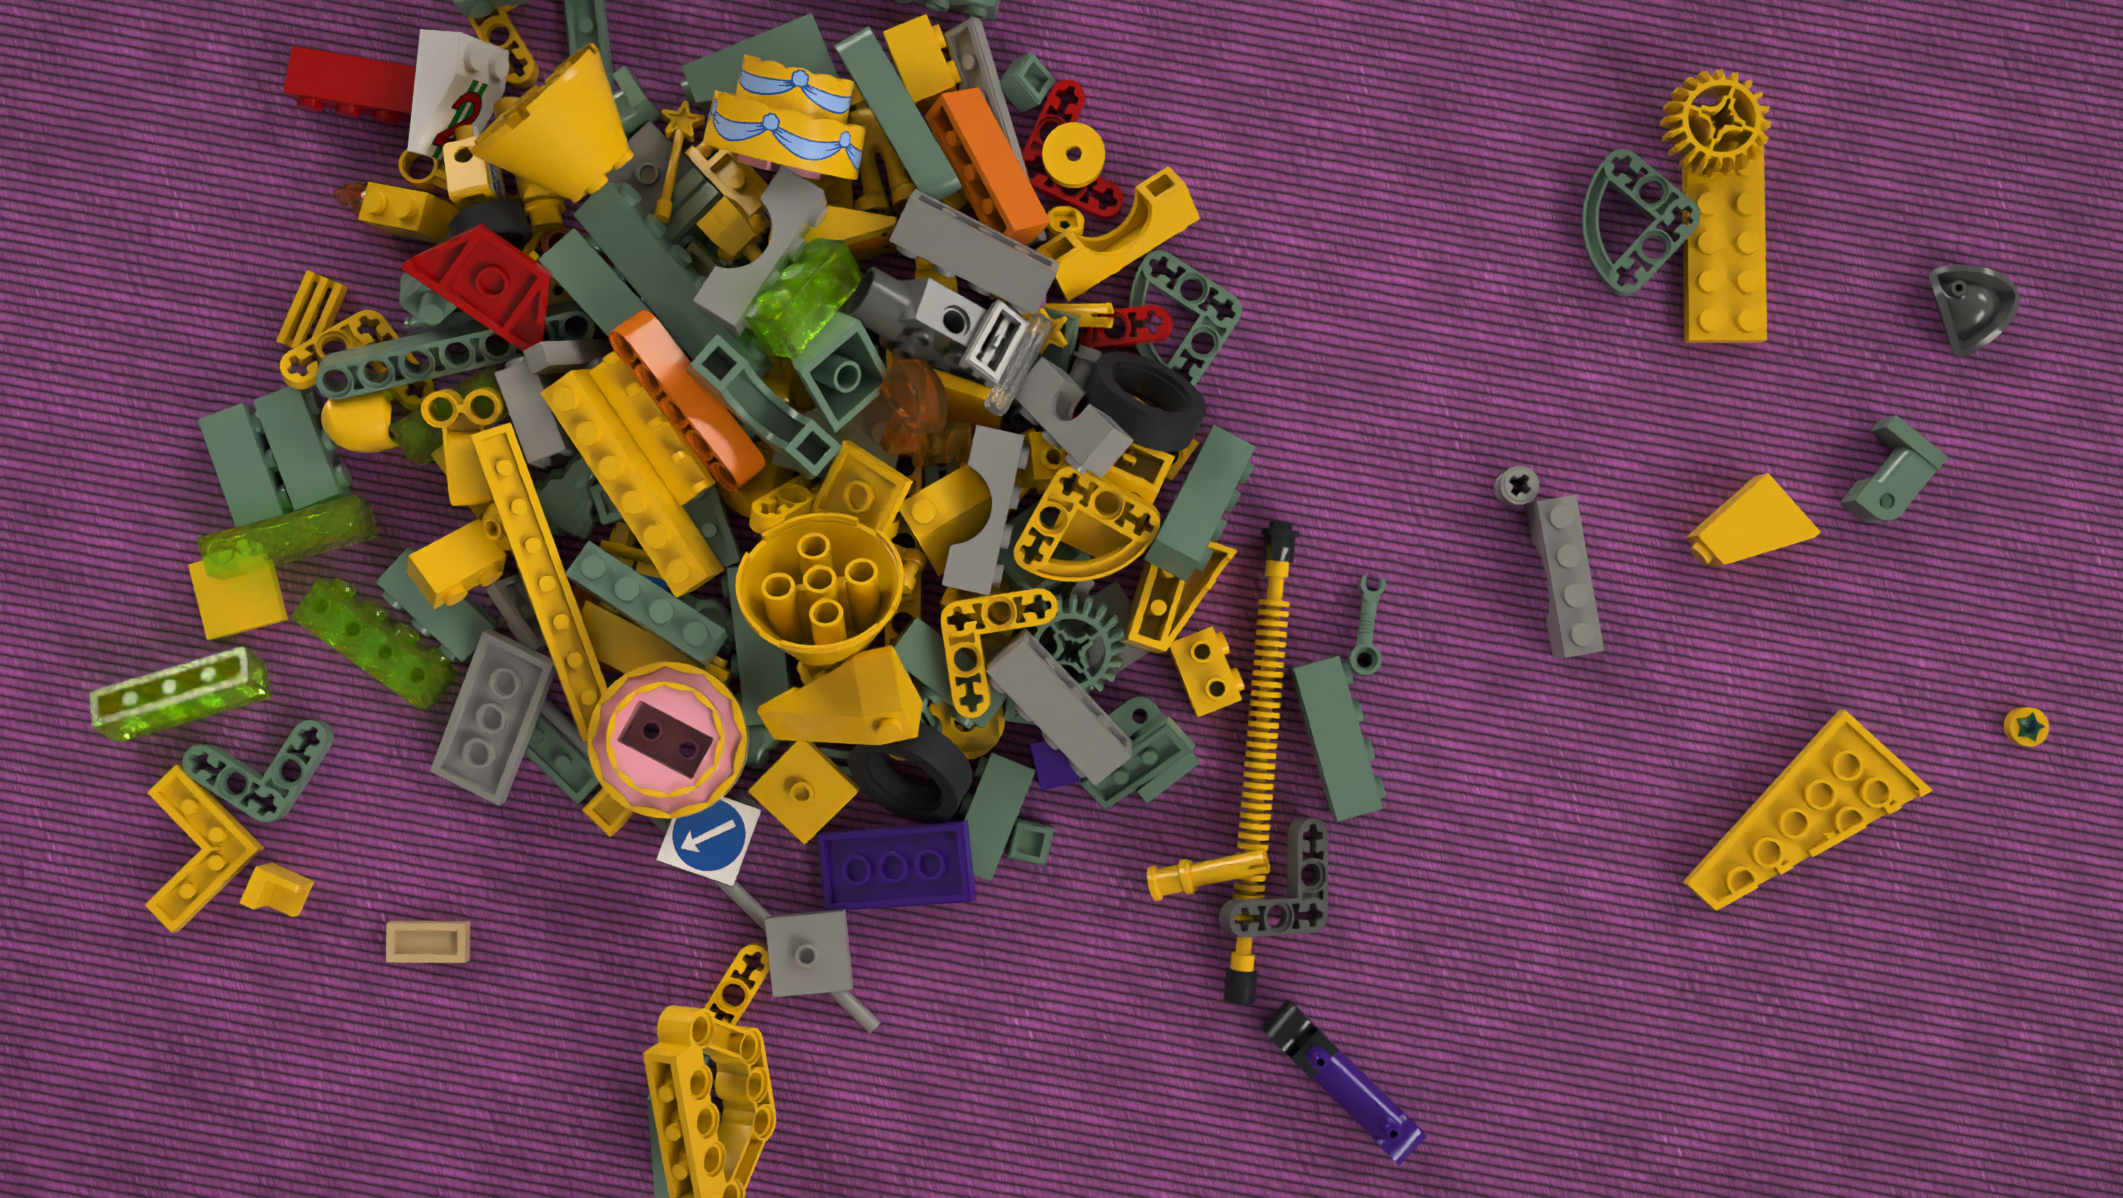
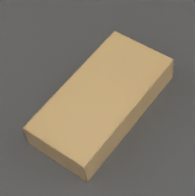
M470 921L387 922L386 962L466 963L470 961Z

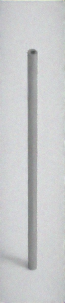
M546 696L540 713L589 759L587 741L583 742L581 740L576 724ZM648 817L666 835L672 819ZM714 881L766 932L765 918L772 915L737 881L734 888ZM827 992L869 1034L881 1023L851 992Z

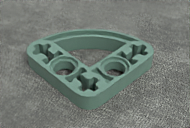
M1628 149L1615 150L1601 163L1586 193L1581 223L1582 238L1587 257L1598 277L1613 293L1623 297L1632 296L1650 280L1694 232L1700 222V210L1690 198L1634 152ZM1625 160L1630 163L1628 172L1635 178L1640 171L1645 174L1637 181L1632 191L1627 188L1631 184L1632 179L1624 173H1621L1618 177L1612 174L1615 167L1612 164L1614 161L1618 164L1623 163ZM1653 183L1658 185L1663 193L1661 200L1653 204L1644 202L1639 192L1645 184ZM1608 184L1653 221L1615 264L1612 263L1605 251L1599 230L1600 203ZM1686 210L1690 213L1688 217L1690 225L1680 224L1671 235L1678 238L1676 242H1673L1668 233L1665 232L1675 218L1672 212L1676 211L1680 214ZM1661 224L1665 231L1658 229L1657 227ZM1658 238L1665 245V253L1659 258H1649L1643 253V243L1647 239ZM1634 254L1641 264L1651 269L1646 272L1643 266H1641L1633 277L1636 284L1632 286L1626 283L1622 287L1617 283L1620 278L1617 271L1621 270L1625 273L1629 271L1636 262V260L1629 258Z
M1155 250L1144 258L1135 275L1129 298V307L1145 305L1147 289L1150 286L1198 319L1167 365L1160 358L1152 343L1135 345L1134 347L1138 355L1159 362L1172 370L1180 371L1185 365L1187 358L1180 357L1182 352H1185L1191 360L1202 363L1201 369L1194 363L1187 375L1192 380L1190 383L1195 387L1237 325L1242 314V306L1233 294L1169 252ZM1161 260L1167 263L1165 270L1173 277H1175L1177 270L1183 272L1177 279L1173 290L1167 287L1171 282L1170 278L1163 274H1160L1157 278L1151 275L1153 269L1149 265L1151 262L1158 264ZM1188 280H1194L1201 285L1202 296L1195 301L1186 300L1181 295L1180 287ZM1209 291L1216 294L1211 302L1220 307L1225 303L1232 306L1230 309L1231 315L1234 316L1232 319L1225 317L1222 321L1216 318L1218 311L1209 304L1206 311L1199 308L1205 303ZM1135 315L1132 316V319L1135 325L1134 337H1137L1138 333L1136 331V328L1146 327V323H1138L1137 321H1135ZM1198 334L1208 335L1213 341L1212 351L1205 355L1196 353L1191 346L1192 338Z

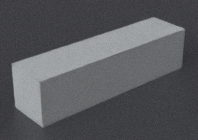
M608 339L539 342L524 350L523 353L531 375L568 373L571 370H579L593 359L611 353L612 349Z

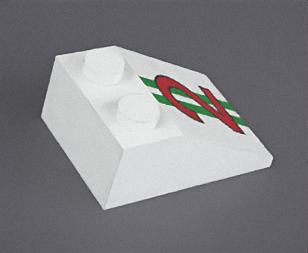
M420 29L407 151L444 161L443 146L446 143L456 141L455 130L458 127L474 125L479 128L481 134L494 112V103L501 99L505 91L506 77L509 72V51L462 32Z

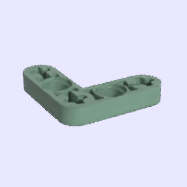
M305 720L299 723L285 741L264 776L212 744L196 745L189 748L183 756L182 767L191 779L254 819L261 822L278 821L289 813L329 751L334 740V733L332 728L322 720ZM318 730L316 737L320 740L319 744L309 745L303 754L293 751L294 748L302 750L308 744L310 738L305 735L306 731ZM208 754V764L215 768H225L220 773L210 768L200 770L201 762L197 760L198 756ZM290 759L296 761L301 768L300 776L294 782L286 780L282 774L284 763ZM234 772L241 773L246 780V787L240 794L233 793L228 787V779ZM254 793L263 798L274 796L273 804L277 809L266 812L267 804L259 798H249Z

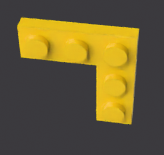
M182 764L175 765L147 792L201 848L145 904L171 933L180 931L264 849L204 786L191 779L184 772Z

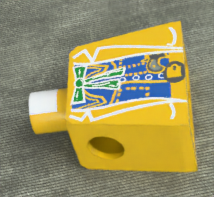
M474 125L458 127L455 130L456 141L446 143L443 146L448 194L459 211L489 200H508L501 168L474 156L468 150L471 145H476L474 140L480 135L479 128Z

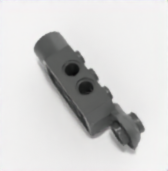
M871 267L863 275L850 298L846 315L859 319L864 327L879 334L880 346L891 351L897 359L911 362L923 368L928 375L931 369H937L985 385L986 379L982 376L977 379L971 374L973 370L970 367L964 369L959 365V362L988 310L931 278L899 281L876 267ZM999 316L976 356L978 360L1001 320ZM1009 324L987 365L990 369L993 368L1015 325ZM1025 332L1000 380L992 388L1008 394L1006 407L1011 412L1010 421L1015 426L1026 431L1034 427L1037 432L1041 431L1043 427L1040 424L1038 426L1033 425L1019 412L1022 405L1011 395L1023 380L1022 375L1029 356L1031 334Z

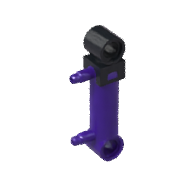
M1287 999L1261 1026V1029L1270 1039L1289 1055L1311 1079L1315 1080L1397 1164L1400 1165L1427 1137L1416 1123L1339 1050L1291 1000Z

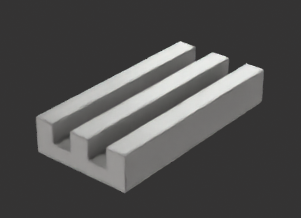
M997 299L989 307L959 365L964 369L970 367L973 370L971 373L977 379L982 376L986 379L984 384L992 388L1000 380L1030 322L1000 299ZM999 314H1003L998 326L996 327L992 337L990 338L987 346L985 347L981 357L978 360L976 358L977 354L979 353L983 343L985 342L988 334L990 333ZM1012 321L1016 325L993 368L990 369L987 365Z

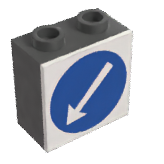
M734 794L732 800L723 797L712 807L700 813L683 818H674L670 822L656 860L734 888L760 819L761 810L755 808V800Z

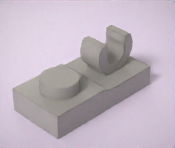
M520 573L492 583L486 589L490 597L487 598L485 604L487 607L496 605L502 614L497 619V622L499 624L507 622V626L518 643L537 652L546 649V642Z

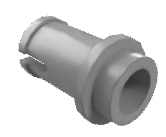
M1080 345L1078 352L1073 351V355L1076 358L1069 376L1084 389L1102 352Z

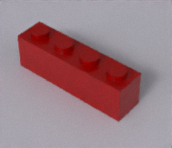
M292 46L283 92L297 102V107L304 110L321 112L322 107L335 109V113L348 118L359 119L360 114L374 116L373 119L378 122L398 125L399 120L411 121L416 67Z

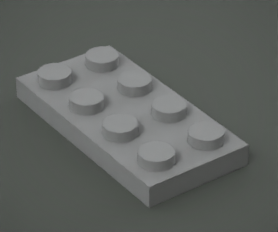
M492 629L482 631L430 772L498 806L506 802L556 673L552 659Z

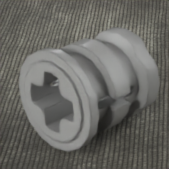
M1525 466L1509 468L1496 479L1494 483L1495 496L1500 503L1507 506L1529 503L1537 496L1539 491L1538 477L1532 469ZM1518 479L1520 481L1518 489L1521 492L1513 495L1511 493L1513 485L1510 482Z

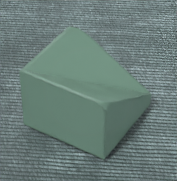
M1030 51L1015 59L999 81L1006 97L1018 111L1025 112L1041 103L1056 80L1033 52Z

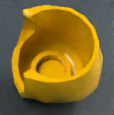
M390 389L343 399L329 398L322 409L321 422L324 431L335 444L342 448L358 453H378L399 447L402 444L400 439L390 438L388 428L392 412L390 401L395 399Z

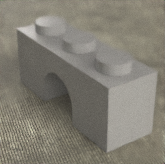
M1041 357L1011 394L1022 405L1019 412L1033 425L1038 426L1040 424L1045 429L1041 435L1058 450H1061L1063 447L1069 453L1065 460L1081 474L1088 470L1102 478L1134 440L1110 416L1091 404H1088L1082 413L1073 419L1074 409L1086 392L1064 370Z

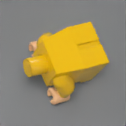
M724 196L696 224L713 243L719 246L717 251L718 257L723 259L729 266H733L736 259L739 260L746 256L752 263L763 254V251L756 244L763 238L762 235L768 232L766 229L768 227L771 229L772 222L764 213L754 214L750 217L736 200Z

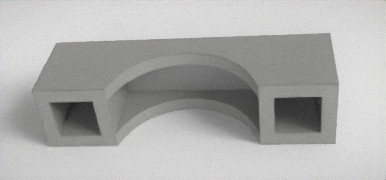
M783 165L760 198L763 209L772 222V235L766 250L755 261L742 267L723 268L715 266L693 299L699 312L738 336L742 334L745 328L751 329L756 324L762 312V308L759 306L767 294L772 296L779 289L784 279L782 271L789 260L795 262L799 258L806 245L804 237L811 227L817 228L822 223L828 211V207L825 206L827 201L824 190Z
M976 425L968 466L975 470L987 483L992 497V510L987 524L978 535L966 542L950 545L942 581L943 586L989 596L991 587L1000 588L1004 565L997 564L1000 548L1008 549L1013 525L1005 523L1009 508L1017 510L1022 488L1021 485L1014 484L1017 468L1026 469L1031 447L1023 444L1025 435Z
M1570 495L1527 504L1526 511L1532 543L1541 556L1548 582L1549 613L1546 622L1553 658H1567L1604 651L1577 496Z

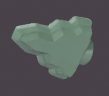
M580 452L571 456L565 468L552 469L545 479H536L533 485L552 534L565 536L567 532H570L581 538L589 539L597 522L593 515L596 505L589 487L595 486L598 480Z

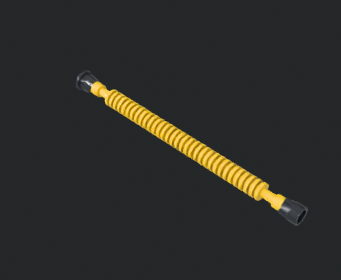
M1269 521V528H1261V535H1264L1262 560L1266 561L1265 576L1268 577L1267 599H1259L1258 605L1266 606V609H1258L1257 615L1265 616V620L1257 619V625L1264 626V630L1256 629V635L1263 636V640L1255 639V645L1262 646V650H1254V655L1262 657L1261 660H1253V665L1261 666L1260 670H1252V675L1260 676V679L1251 681V685L1259 686V690H1251L1250 696H1258V700H1250L1249 706H1256L1257 710H1249L1248 715L1256 717V720H1248V726L1255 727V730H1247V736L1254 737V741L1246 740V746L1253 747V751L1245 750V756L1252 757L1253 759L1252 761H1244V767H1250L1252 770H1245L1243 772V777L1251 778V781H1243L1242 787L1250 788V791H1242L1241 797L1249 798V801H1241L1240 806L1248 808V811H1240V817L1246 818L1247 821H1239V827L1246 829V831H1238V838L1245 839V841H1237V848L1245 850L1237 851L1236 854L1256 851L1260 848L1268 851V844L1261 843V841L1269 840V834L1262 833V830H1270V824L1263 823V820H1271V814L1264 813V810H1272V804L1265 803L1264 801L1273 800V794L1266 793L1265 790H1273L1274 784L1266 782V779L1274 780L1275 774L1267 772V769H1275L1276 765L1275 763L1268 762V759H1276V753L1269 752V749H1277V743L1270 742V739H1278V733L1271 732V728L1279 729V723L1271 721L1272 718L1280 719V713L1272 712L1273 708H1281V703L1273 702V698L1282 697V693L1274 692V688H1282L1283 686L1282 682H1275V678H1283L1284 672H1276V667L1284 668L1285 663L1277 662V657L1285 658V652H1278V647L1286 648V642H1280L1279 637L1287 638V632L1279 630L1280 627L1288 628V622L1280 621L1281 617H1289V612L1281 611V607L1289 608L1290 602L1282 601L1284 578H1288L1289 563L1294 562L1295 539L1300 537V532L1292 530L1293 523ZM1265 874L1239 878L1242 881L1234 882L1233 888L1241 891L1233 892V899L1264 897V895L1256 892L1265 891V885L1257 883L1265 881ZM1241 913V915L1235 916L1234 920L1238 921L1235 922L1236 924L1243 920L1254 921V916ZM1237 936L1236 952L1231 953L1230 967H1226L1223 1000L1237 1004L1255 1003L1257 971L1254 970L1255 954L1251 953L1253 937L1244 938Z

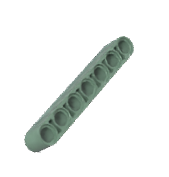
M575 300L547 306L545 323L547 333L544 335L543 342L587 340L593 337L595 332L594 321ZM572 316H581L586 320V324L579 329H571L565 325V322ZM475 321L328 354L320 361L315 380L316 387L322 395L330 399H343L499 364L525 356L523 351L508 341L500 347L490 345L486 339L495 332L480 322ZM459 342L464 344L468 351L463 355L456 356L448 352L446 347L451 343ZM413 351H419L424 353L428 360L423 364H413L406 356ZM378 360L383 362L388 369L383 373H373L367 369L366 364L370 361ZM329 370H339L346 375L347 379L342 382H333L326 377L325 373Z

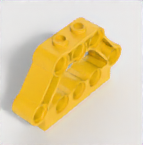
M678 1005L668 1006L662 1011L658 1019L657 1036L659 1043L643 1052V1059L669 1198H745V1190L765 1142L772 1136L776 1125V1110L762 1034L758 1028L731 1025L718 1020L706 1008ZM703 1054L709 1055L716 1062L715 1091L717 1096L723 1100L724 1106L720 1125L718 1108L711 1102L710 1096L713 1075L711 1069L704 1063Z

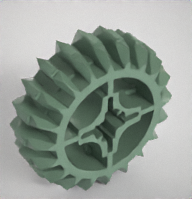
M1075 592L1070 594L1069 603H1064L1061 594H1056L1055 596L1059 604L1056 617L1044 625L1025 628L1039 642L1042 633L1051 626L1054 631L1053 637L1057 643L1050 648V654L1061 666L1070 665L1078 671L1077 673L1069 674L1088 695L1090 694L1089 686L1091 685L1095 690L1101 692L1104 690L1102 678L1113 682L1116 674L1112 668L1119 669L1123 666V659L1118 655L1126 652V644L1119 641L1124 637V629L1113 628L1118 622L1116 614L1103 617L1107 611L1105 603L1099 604L1096 609L1092 608L1093 597L1091 595H1087L1084 604L1077 603L1078 595ZM1041 601L1039 607L1042 614L1033 610L1030 612H1036L1038 618L1042 619L1045 618V611L1051 609V605L1047 601ZM1065 619H1078L1089 624L1081 628H1075L1070 626ZM1101 635L1105 651L1098 663L1093 666L1087 649L1094 644V639ZM1072 640V645L1074 641L1078 642L1079 650L1072 652L1071 648L1070 651H1067L1065 649V641Z

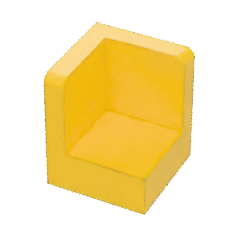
M272 862L255 867L239 903L253 910L269 906L291 917H295L300 914L315 881Z

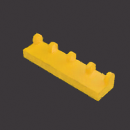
M615 351L607 354L603 358V362L589 371L593 380L680 507L686 505L716 484L705 465Z

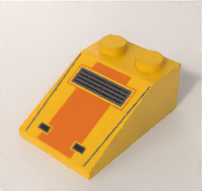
M825 205L828 207V211L824 220L817 228H810L804 237L806 245L803 252L795 262L789 260L787 264L821 272L896 251L897 245L889 240L897 225V219L892 216ZM771 225V230H770V235H769L768 243L770 242L771 235H772V225Z

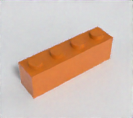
M979 87L941 94L924 117L958 177L962 189L979 221L1022 244L1032 243L1051 221Z

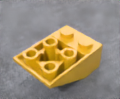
M1131 443L1103 477L1153 505L1175 457L1164 451H1157ZM1077 475L1071 489L1077 487L1084 491L1085 495L1081 500L1088 503L1091 491L1097 484L1090 482L1089 488L1086 489L1078 484L1079 476ZM1102 492L1096 497L1095 504L1099 510L1108 513L1118 507L1119 501L1113 493ZM1126 502L1123 513L1117 520L1124 522L1125 515L1136 521L1135 529L1140 531L1148 514L1144 513L1141 517L1134 516L1129 513V508L1133 504ZM1077 510L1060 541L1097 558L1119 548L1130 538L1086 513ZM1061 511L1054 524V527L1060 525L1063 522V514Z

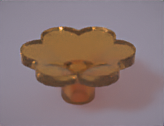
M348 183L344 188L335 189L333 196L335 199H338V203L341 205H353L354 213L359 217L368 183Z

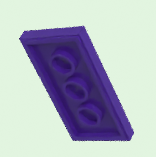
M968 820L816 833L824 911L965 903L976 900Z

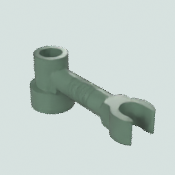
M1366 574L1358 582V589L1362 594L1361 619L1359 620L1358 627L1359 634L1357 635L1356 647L1348 655V665L1351 672L1363 677L1375 673L1382 663L1380 651L1372 645V635L1374 634V620L1376 619L1379 597L1386 588L1385 578L1382 577L1379 579L1377 591L1368 590L1366 587ZM1358 656H1363L1366 659V668L1358 665Z

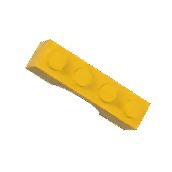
M1167 166L1135 187V199L1132 209L1121 225L1113 231L1098 237H1084L1067 229L1037 248L1036 251L1060 263L1052 283L1069 302L1075 297L1084 294L1091 287L1110 275L1116 274L1140 256L1151 252L1156 246L1175 234L1181 233L1188 226L1198 221L1200 217L1186 183Z

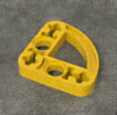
M1066 463L1055 472L1020 534L1013 551L1014 559L1022 569L1052 580L1077 582L1101 578L1126 567L1150 546L1159 532L1161 516L1158 509L1144 499L1088 470L1081 474L1069 463ZM1072 473H1075L1079 476L1078 484L1086 489L1089 488L1090 482L1097 484L1091 491L1088 503L1081 500L1085 495V492L1081 489L1073 487L1070 492L1064 489L1065 481L1061 477L1069 478ZM1102 492H1111L1117 497L1119 505L1112 512H1102L1095 504L1096 497ZM1125 503L1133 504L1129 508V513L1136 517H1141L1144 513L1149 514V523L1152 525V528L1144 526L1141 531L1136 530V521L1125 515L1124 522L1117 520L1123 513ZM1047 507H1056L1063 514V522L1056 527L1046 526L1040 518L1041 511ZM1077 510L1086 513L1130 538L1119 548L1097 558L1080 561L1050 558ZM1031 527H1034L1045 536L1038 551L1043 556L1035 555L1030 560L1025 557L1026 549L1022 546L1030 547L1033 544L1038 533L1030 530ZM1047 537H1053L1054 539L1049 541Z

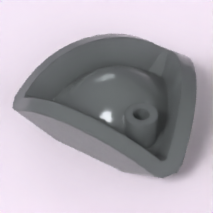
M1951 265L1935 268L1929 274V281L1939 316L1955 356L1965 357L1986 346L2005 330L2018 310L2020 296L2017 287L2007 276L1998 271L1973 265Z

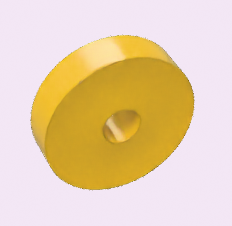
M1078 122L1062 124L1051 131L1044 142L1042 151L1043 165L1048 176L1055 183L1063 187L1081 188L1096 180L1103 169L1105 162L1103 141L1099 134L1088 125ZM1070 150H1077L1080 152L1081 157L1077 161H1071L1066 155Z

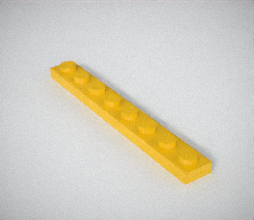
M510 422L472 434L470 439L580 738L585 742L588 739V728L592 713L608 688Z

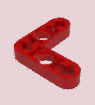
M1068 79L1061 80L1051 89L1022 152L1025 166L1027 164L1033 166L1036 161L1042 162V170L1046 172L1042 156L1044 141L1040 137V132L1047 125H1056L1058 127L1066 123L1061 117L1056 116L1061 108V99L1057 97L1058 95L1065 96L1068 91L1074 93V101L1077 104H1068L1064 112V119L1070 120V122L1078 121L1083 111L1085 95L1084 90L1077 82ZM1026 167L1027 174L1029 177V169ZM1037 173L1035 178L1029 177L1033 190L1076 208L1096 219L1103 221L1112 220L1122 210L1124 200L1122 191L1117 185L1101 177H1097L1090 184L1095 185L1092 188V194L1104 197L1107 192L1113 195L1112 202L1116 205L1115 207L1108 205L1106 210H1101L1099 208L1100 201L1089 196L1087 204L1082 202L1087 194L1088 185L1081 187V190L1075 195H1066L1061 191L1059 184L1054 181L1052 188L1046 186L1049 183V177Z
M1158 305L1114 309V314H1098V317L1123 319L1126 325L1124 335L1115 340L1108 337L1105 327H1081L1087 330V335L1081 336L1080 343L1097 351L1158 343L1170 336L1173 330L1172 316L1167 310ZM1152 314L1163 320V325L1157 326L1156 333L1153 334L1152 330L1146 327L1136 328L1138 336L1134 337L1135 325L1132 316L1136 315L1135 321L1138 323L1150 322ZM1076 340L1074 351L1078 352V342ZM1073 355L1072 366L1076 358L1075 355ZM1083 398L1074 409L1073 419L1078 417L1076 414L1077 409L1083 408Z

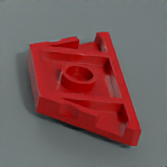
M482 223L407 259L400 269L521 351L539 342H543L552 272Z

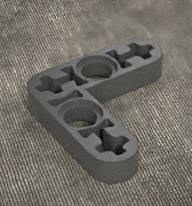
M1299 817L1291 822L1287 834V896L1229 900L1223 905L1219 915L1220 925L1226 933L1244 938L1308 934L1318 932L1325 926L1328 918V832L1325 824L1319 819ZM1312 830V838L1304 840L1303 833ZM1302 852H1313V858L1302 856ZM1310 864L1314 869V878L1310 884L1305 885L1301 880V872L1304 866ZM1277 905L1281 912L1280 921L1277 925L1271 927L1267 921V914L1271 907ZM1309 909H1312V916L1306 919L1294 917V911L1307 912ZM1241 913L1254 916V921L1243 920L1239 921L1238 924L1235 923L1234 919L1235 916H1239Z

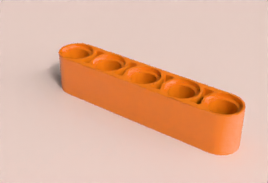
M641 309L609 333V342L616 354L723 488L730 492H736L765 467L763 455L728 409L686 372L691 363L652 313Z

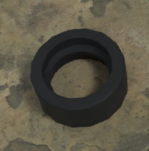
M499 199L475 204L460 211L448 224L450 233L454 237L482 223L519 250L532 238V232L523 206L515 200Z

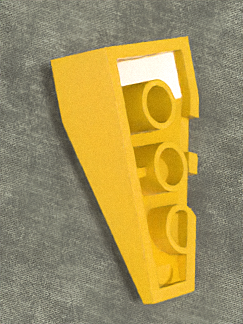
M1032 427V428L1028 429L1027 431L1021 433V435H1025V436H1026L1029 432H1036V431H1035L1034 427ZM966 464L903 501L899 512L938 577L945 572L950 545L966 542L983 530L990 518L992 497L985 480ZM1017 468L1014 484L1022 486L1019 497L1020 501L1029 489H1023L1022 471Z
M890 645L855 653L843 660L842 665L828 673L823 670L814 675L813 682L804 687H793L760 705L757 713L774 740L883 745L918 737L923 702L896 651Z

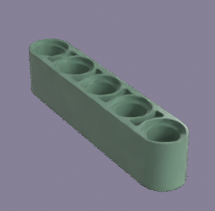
M867 26L834 45L844 66L915 188L938 201L962 189V185L870 27Z

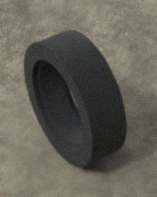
M1109 352L1100 356L1083 389L1086 392L1083 396V402L1086 407L1088 404H1091L1110 416L1134 440L1132 443L1157 451L1175 452L1187 448L1207 412L1203 396L1188 380L1159 362L1132 353ZM1128 393L1142 397L1150 401L1151 403L1155 404L1160 409H1156L1154 407L1146 405L1140 402L1139 400L1135 399Z
M922 722L919 725L917 738L883 745L855 744L848 756L850 773L854 781L868 797L886 810L916 822L940 823L950 819L955 814L972 782V770L962 751L944 734ZM882 753L896 755L913 762L925 770L938 786L926 785L910 779L896 770Z

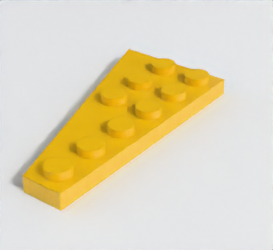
M1838 710L1682 883L1710 909L1717 911L1757 889L1761 883L1778 874L1782 875L1788 872L1797 863L1822 853L1865 829L1869 823L1886 814L1894 813L1901 809L1905 803L1916 797H1922L1933 790L1846 710Z

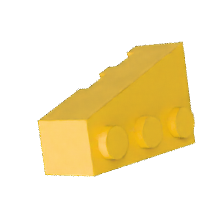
M1210 541L1207 548L1213 550V553L1202 572L1195 569L1187 582L1145 560L1124 627V637L1120 642L1156 654L1166 652L1194 613L1197 605L1207 591L1212 588L1217 581V577L1238 550Z

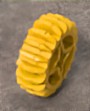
M1723 69L1716 70L1712 76L1707 70L1702 71L1696 76V79L1693 77L1687 78L1682 83V88L1677 87L1670 96L1673 101H1668L1663 107V111L1669 116H1665L1660 121L1659 126L1670 131L1662 136V142H1672L1674 145L1668 151V156H1675L1679 153L1683 157L1679 161V167L1684 168L1689 163L1693 164L1692 175H1699L1704 169L1708 178L1716 177L1719 172L1724 177L1730 176L1735 172V168L1741 171L1749 165V160H1754L1760 155L1761 150L1759 147L1765 145L1769 139L1763 132L1771 127L1772 122L1762 118V116L1769 112L1770 106H1759L1758 100L1762 98L1763 92L1751 93L1749 89L1752 86V80H1747L1743 84L1738 83L1739 72H1733L1726 79ZM1697 98H1718L1717 102L1711 107L1691 105L1693 100ZM1715 115L1714 120L1718 122L1716 126H1720L1717 132H1715L1716 128L1712 125L1715 121L1711 122L1710 120ZM1691 130H1693V131L1695 132V134L1697 135V139H1698V140L1695 139V137L1693 136ZM1733 140L1739 143L1736 149L1732 151H1713V147L1720 141L1728 143Z

